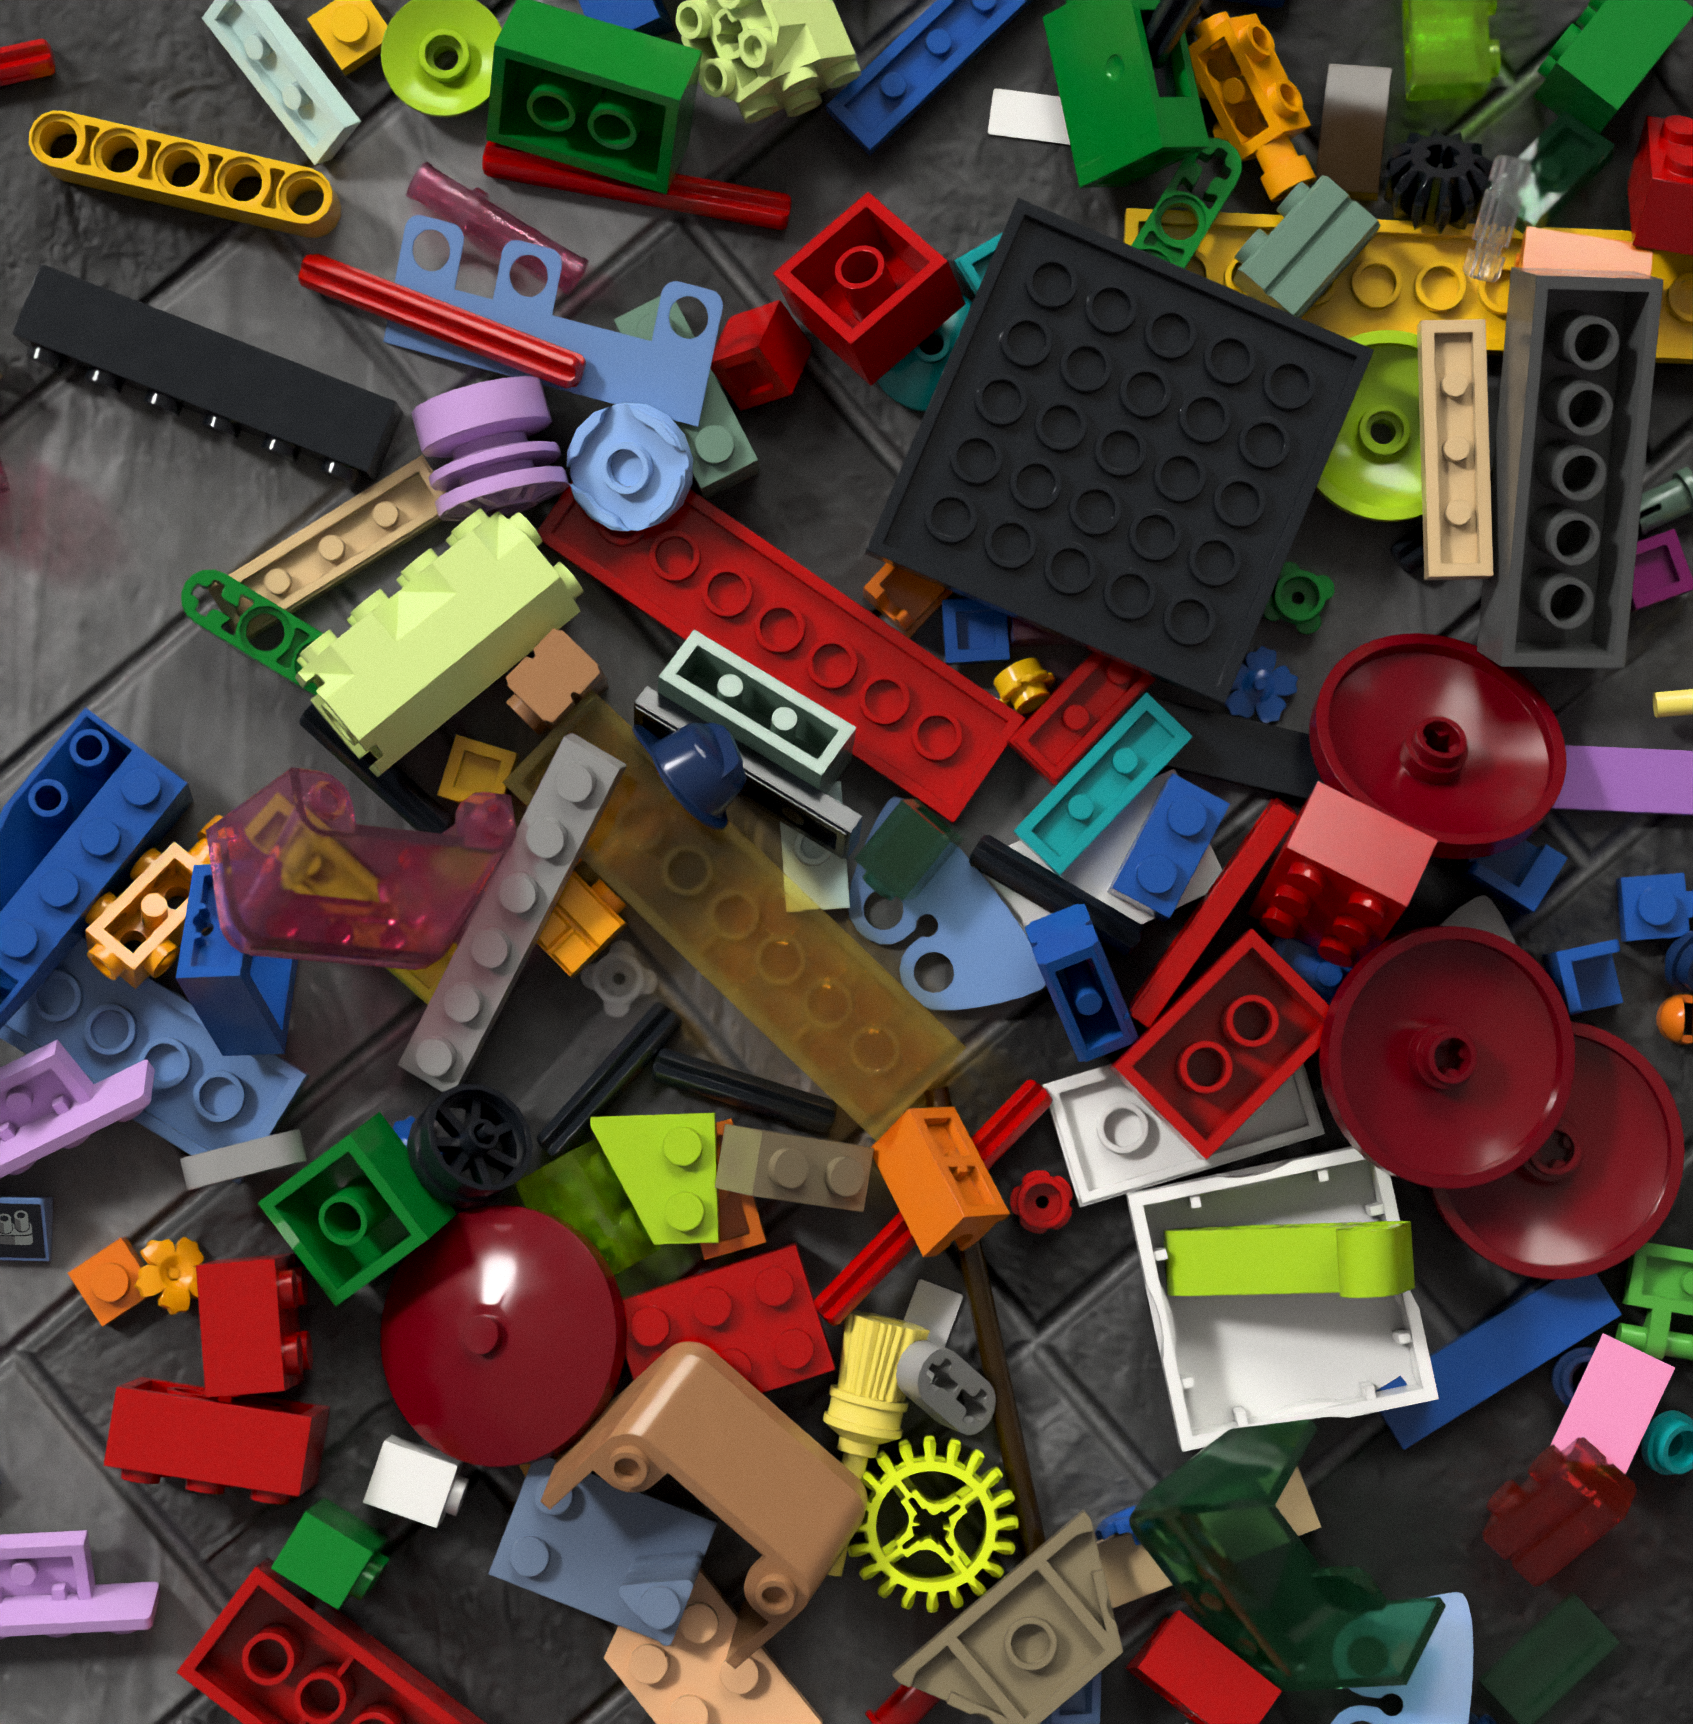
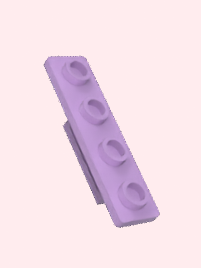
M57 1039L0 1067V1178L8 1174H21L44 1156L61 1148H74L83 1143L92 1133L116 1121L126 1122L138 1116L151 1102L155 1069L150 1062L143 1060L93 1084Z
M88 1530L0 1535V1640L10 1636L47 1635L58 1638L73 1633L91 1632L129 1634L137 1630H147L153 1626L160 1599L159 1583L95 1584Z

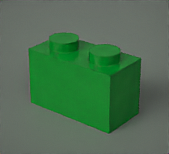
M323 1497L305 1511L271 1569L339 1610L352 1596L361 1601L365 1594L371 1591L390 1558L380 1553L389 1537Z

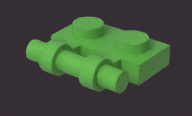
M1647 1242L1629 1257L1622 1300L1623 1304L1647 1308L1646 1319L1643 1326L1619 1323L1615 1339L1662 1361L1664 1356L1693 1361V1335L1669 1331L1672 1312L1693 1316V1250Z

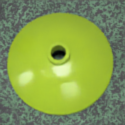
M1380 330L1353 336L1349 339L1374 351L1316 490L1328 502L1340 510L1366 520L1399 522L1423 516L1417 334L1396 330ZM1374 424L1386 425L1392 434L1390 443L1379 444L1375 442L1371 437V426Z

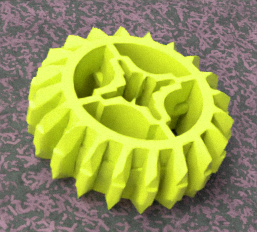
M925 1435L923 1440L925 1454L913 1456L911 1443L905 1438L898 1442L899 1452L903 1461L894 1464L889 1454L881 1450L876 1455V1461L885 1473L879 1478L866 1469L860 1480L863 1485L871 1489L869 1496L867 1495L868 1500L863 1522L856 1531V1533L864 1532L865 1538L853 1541L849 1544L847 1550L850 1557H860L870 1553L872 1558L863 1564L859 1570V1575L863 1580H868L882 1571L886 1575L878 1587V1595L882 1598H887L893 1592L896 1585L899 1584L904 1587L901 1595L902 1608L911 1609L915 1601L916 1591L926 1592L925 1602L927 1611L935 1613L939 1607L937 1592L949 1591L950 1602L955 1609H958L964 1605L959 1586L968 1583L973 1593L981 1597L987 1590L984 1582L977 1574L982 1569L996 1578H1001L1004 1574L1003 1566L993 1559L991 1555L993 1551L1004 1555H1012L1015 1551L1014 1542L998 1536V1530L1018 1528V1518L1015 1515L998 1514L997 1509L1014 1502V1495L1011 1490L991 1493L989 1489L1000 1481L1003 1474L998 1467L987 1470L981 1476L976 1473L984 1459V1453L979 1449L972 1451L965 1463L957 1460L961 1451L959 1439H950L947 1444L946 1454L943 1456L936 1455L935 1436ZM927 1471L943 1472L959 1478L966 1484L959 1490H953L942 1497H931L924 1494L908 1476ZM893 1488L901 1499V1503L908 1513V1518L903 1528L895 1534V1538L885 1546H882L876 1528L877 1515L883 1499ZM911 1498H914L922 1509L926 1508L932 1515H936L941 1511L948 1513L949 1520L941 1522L943 1529L946 1530L944 1532L945 1540L951 1548H947L940 1537L936 1538L930 1531L924 1532L921 1535H914L913 1526H919L920 1520L916 1517L918 1514L917 1506ZM980 1499L985 1518L983 1535L974 1553L968 1557L954 1535V1528L957 1521L967 1513V1508ZM919 1550H931L939 1554L953 1570L940 1574H921L910 1571L896 1562L902 1557H909Z

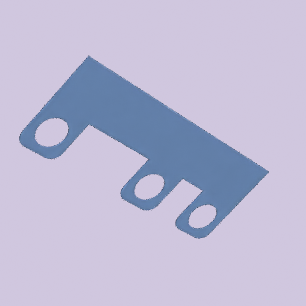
M423 215L412 216L407 221L395 277L396 284L579 353L585 358L586 366L577 387L565 389L540 379L545 386L615 405L623 402L648 404L669 415L672 420L699 426L723 311V301L717 292L679 281L668 283L661 293L652 341L554 316L553 310L562 270V259L555 250L536 244L512 240L504 246L493 299L455 290L464 244V234L461 228L454 223ZM426 230H436L442 233L449 243V259L444 267L437 271L424 270L414 259V241L420 233ZM524 255L536 256L544 263L547 269V284L541 293L533 297L519 294L513 288L510 280V270L513 263ZM686 296L699 299L706 307L708 313V323L701 335L692 339H686L677 335L672 329L669 320L673 304L678 299ZM387 320L383 341L385 343L511 377H534Z

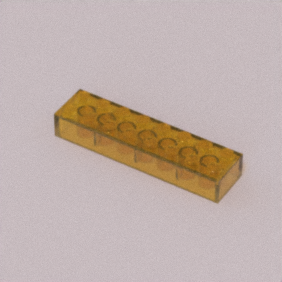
M591 690L502 783L528 807L563 737L570 733H574L627 764L580 858L877 1142L967 1047L729 820L724 830H714L693 817L674 798L664 784L652 757L632 731V727L598 694Z

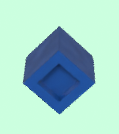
M1524 840L1517 846L1504 852L1468 859L1458 875L1520 914L1526 915L1535 912L1568 857L1547 844L1536 847Z
M1618 939L1542 955L1546 973L1559 990L1569 1015L1623 1003L1612 953L1621 951Z

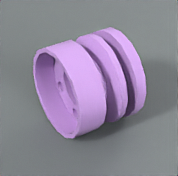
M507 377L468 385L435 396L416 406L411 413L421 452L426 457H453V461L433 471L428 477L430 486L434 490L449 491L435 501L438 516L443 521H464L479 508H482L488 517H491L497 511L501 512L505 517L514 515L564 492L569 487L566 471L562 467L547 466L561 456L557 443L528 441L527 439L546 429L552 423L543 384L538 377Z

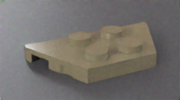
M1084 1509L896 1668L892 1675L898 1683L909 1688L910 1686L946 1701L952 1707L968 1714H976L992 1721L994 1724H1040L1121 1655L1123 1649L1090 1516Z

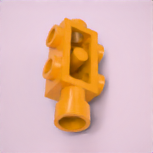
M1224 11L1200 22L1193 29L1198 40L1189 45L1188 49L1198 95L1200 98L1208 100L1218 120L1213 126L1214 138H1220L1233 145L1241 157V162L1257 158L1264 172L1260 180L1271 202L1285 199L1301 181L1307 186L1311 185L1316 181L1317 177L1306 155L1298 156L1291 139L1312 125L1303 109V100L1299 90L1288 79L1275 52V44L1270 32L1261 24L1256 13L1230 18L1228 12Z
M215 815L197 833L198 842L188 852L176 842H173L163 853L156 848H151L133 866L130 878L134 882L119 897L108 892L94 903L85 918L86 923L90 925L85 930L88 950L87 957L98 971L111 980H116L120 976L136 989L149 975L157 978L173 964L180 951L178 946L182 941L193 866L241 863L252 852L250 841L235 824L223 816ZM181 896L186 898L176 910L167 906V901L172 897ZM138 940L142 944L134 953L124 946L128 941Z

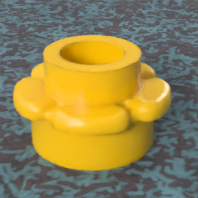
M1026 658L1013 663L1001 671L994 680V686L1001 698L999 700L1012 709L1014 708L1019 714H1027L1038 709L1051 695L1048 689L1053 685L1055 677L1052 672L1048 673L1047 670L1043 669L1037 658Z

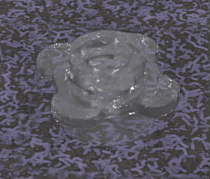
M626 941L614 942L610 946L607 956L603 957L597 964L590 963L586 965L581 974L583 985L597 992L604 1001L605 1012L613 1017L625 1016L629 1012L630 1004L642 994H652L658 984L656 973L651 969H645L635 957L634 946ZM623 973L626 977L625 983L616 985L613 980L615 974Z

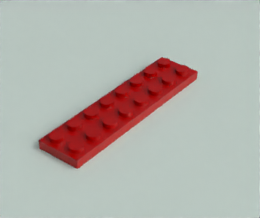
M569 485L537 530L543 545L682 640L686 641L692 631L696 630L855 726L856 734L852 756L952 825L1008 746L1006 741L1021 727L1026 719L691 489L683 506L666 522L640 531L611 530L592 520L575 501Z

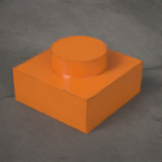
M126 1236L119 1238L67 1273L102 1327L110 1324L147 1299L141 1298L139 1290L134 1287L139 1278L138 1270L145 1265Z

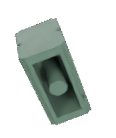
M1324 175L1311 188L1301 181L1276 210L1284 217L1283 220L1269 235L1259 228L1234 257L1242 264L1233 279L1236 286L1249 297L1299 318L1305 315L1371 241L1381 226L1372 214L1357 201H1353L1349 194L1328 176Z

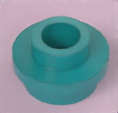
M1670 1410L1659 1414L1651 1421L1645 1431L1641 1445L1643 1460L1650 1469L1662 1475L1683 1474L1693 1469L1692 1418L1679 1411Z

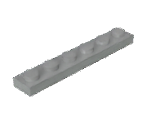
M574 733L563 737L398 1066L441 1092L465 1083L614 793L627 764Z

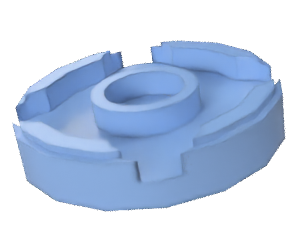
M623 402L593 412L576 429L567 450V468L570 467V476L573 482L569 485L575 501L592 520L611 530L640 531L666 522L683 506L692 485L693 456L685 434L669 415L648 404Z

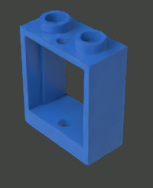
M257 862L194 865L176 980L222 1056L285 1054L300 941ZM213 927L211 934L207 936L202 935L203 929Z

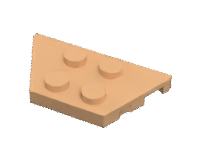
M701 1567L674 1639L670 1645L664 1646L657 1640L618 1625L604 1656L609 1666L656 1724H823L822 1718L764 1646H761L736 1669L726 1662L738 1613Z

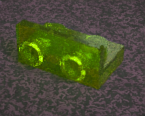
M597 1138L566 1153L514 1184L527 1208L537 1209L557 1216L583 1233L597 1247L614 1275L660 1250V1245H654Z

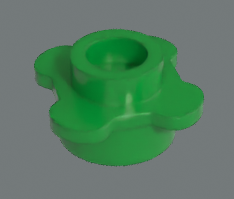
M1285 562L1263 615L1269 621L1274 622L1281 619L1291 623L1303 635L1312 634L1321 626L1319 614L1325 601L1334 595V584L1326 575L1316 576L1309 571L1300 570L1299 566L1294 562ZM1299 592L1303 595L1304 600L1301 604H1296L1292 601L1294 593Z

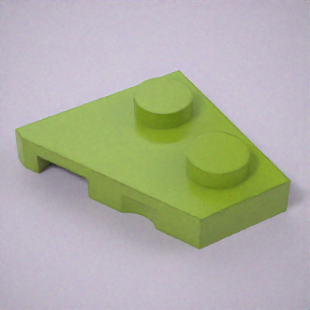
M716 1113L590 1117L591 1129L654 1245L720 1242L719 1190L715 1188L718 1170Z

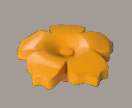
M182 1237L175 1246L170 1239L162 1241L150 1240L147 1242V1246L140 1251L142 1257L149 1265L138 1270L139 1278L134 1287L139 1290L141 1298L152 1297L160 1293L157 1299L158 1305L166 1308L170 1315L178 1312L184 1313L189 1309L190 1297L193 1299L198 1298L195 1266L204 1260L203 1254L199 1251L198 1243L191 1241L187 1237Z

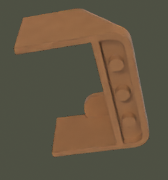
M681 1342L667 1349L607 1405L604 1412L571 1446L559 1453L540 1502L551 1510L592 1471L596 1472L612 1487L631 1493L645 1491L655 1485L667 1473L670 1474L763 1555L750 1567L744 1583V1594L747 1600L741 1604L726 1657V1662L736 1669L806 1607L862 1524L868 1497L865 1486L857 1476L711 1348L697 1342Z

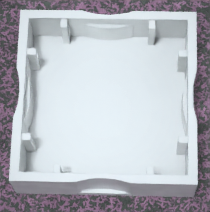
M1353 1146L1141 1189L1126 1194L1178 1443L1182 1452L1272 1434L1291 1424L1321 1417L1350 1418L1439 1399L1420 1310L1411 1290L1399 1295L1371 1298L1340 1297V1293L1212 1296L1167 1295L1165 1259H1168L1164 1248L1163 1230L1205 1226L1400 1221L1391 1176L1367 1161ZM1399 1376L1407 1384L1406 1386L1375 1392Z

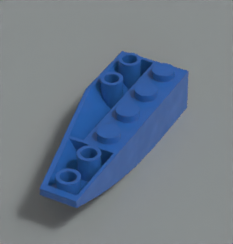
M86 707L4 805L0 813V1030L85 935V930L90 926L86 923L85 918L94 903L108 892L113 893L117 897L131 879L130 872L139 858L151 848H156L194 801L186 781Z

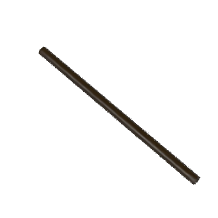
M948 1086L923 1091L927 1108L953 1107ZM980 1239L963 1251L959 1250L957 1244L956 1247L984 1377L995 1391L996 1404L993 1419L1008 1489L1012 1491L1015 1499L1012 1502L1014 1515L1018 1518L1017 1531L1023 1559H1025L1041 1546L1046 1539L982 1241Z

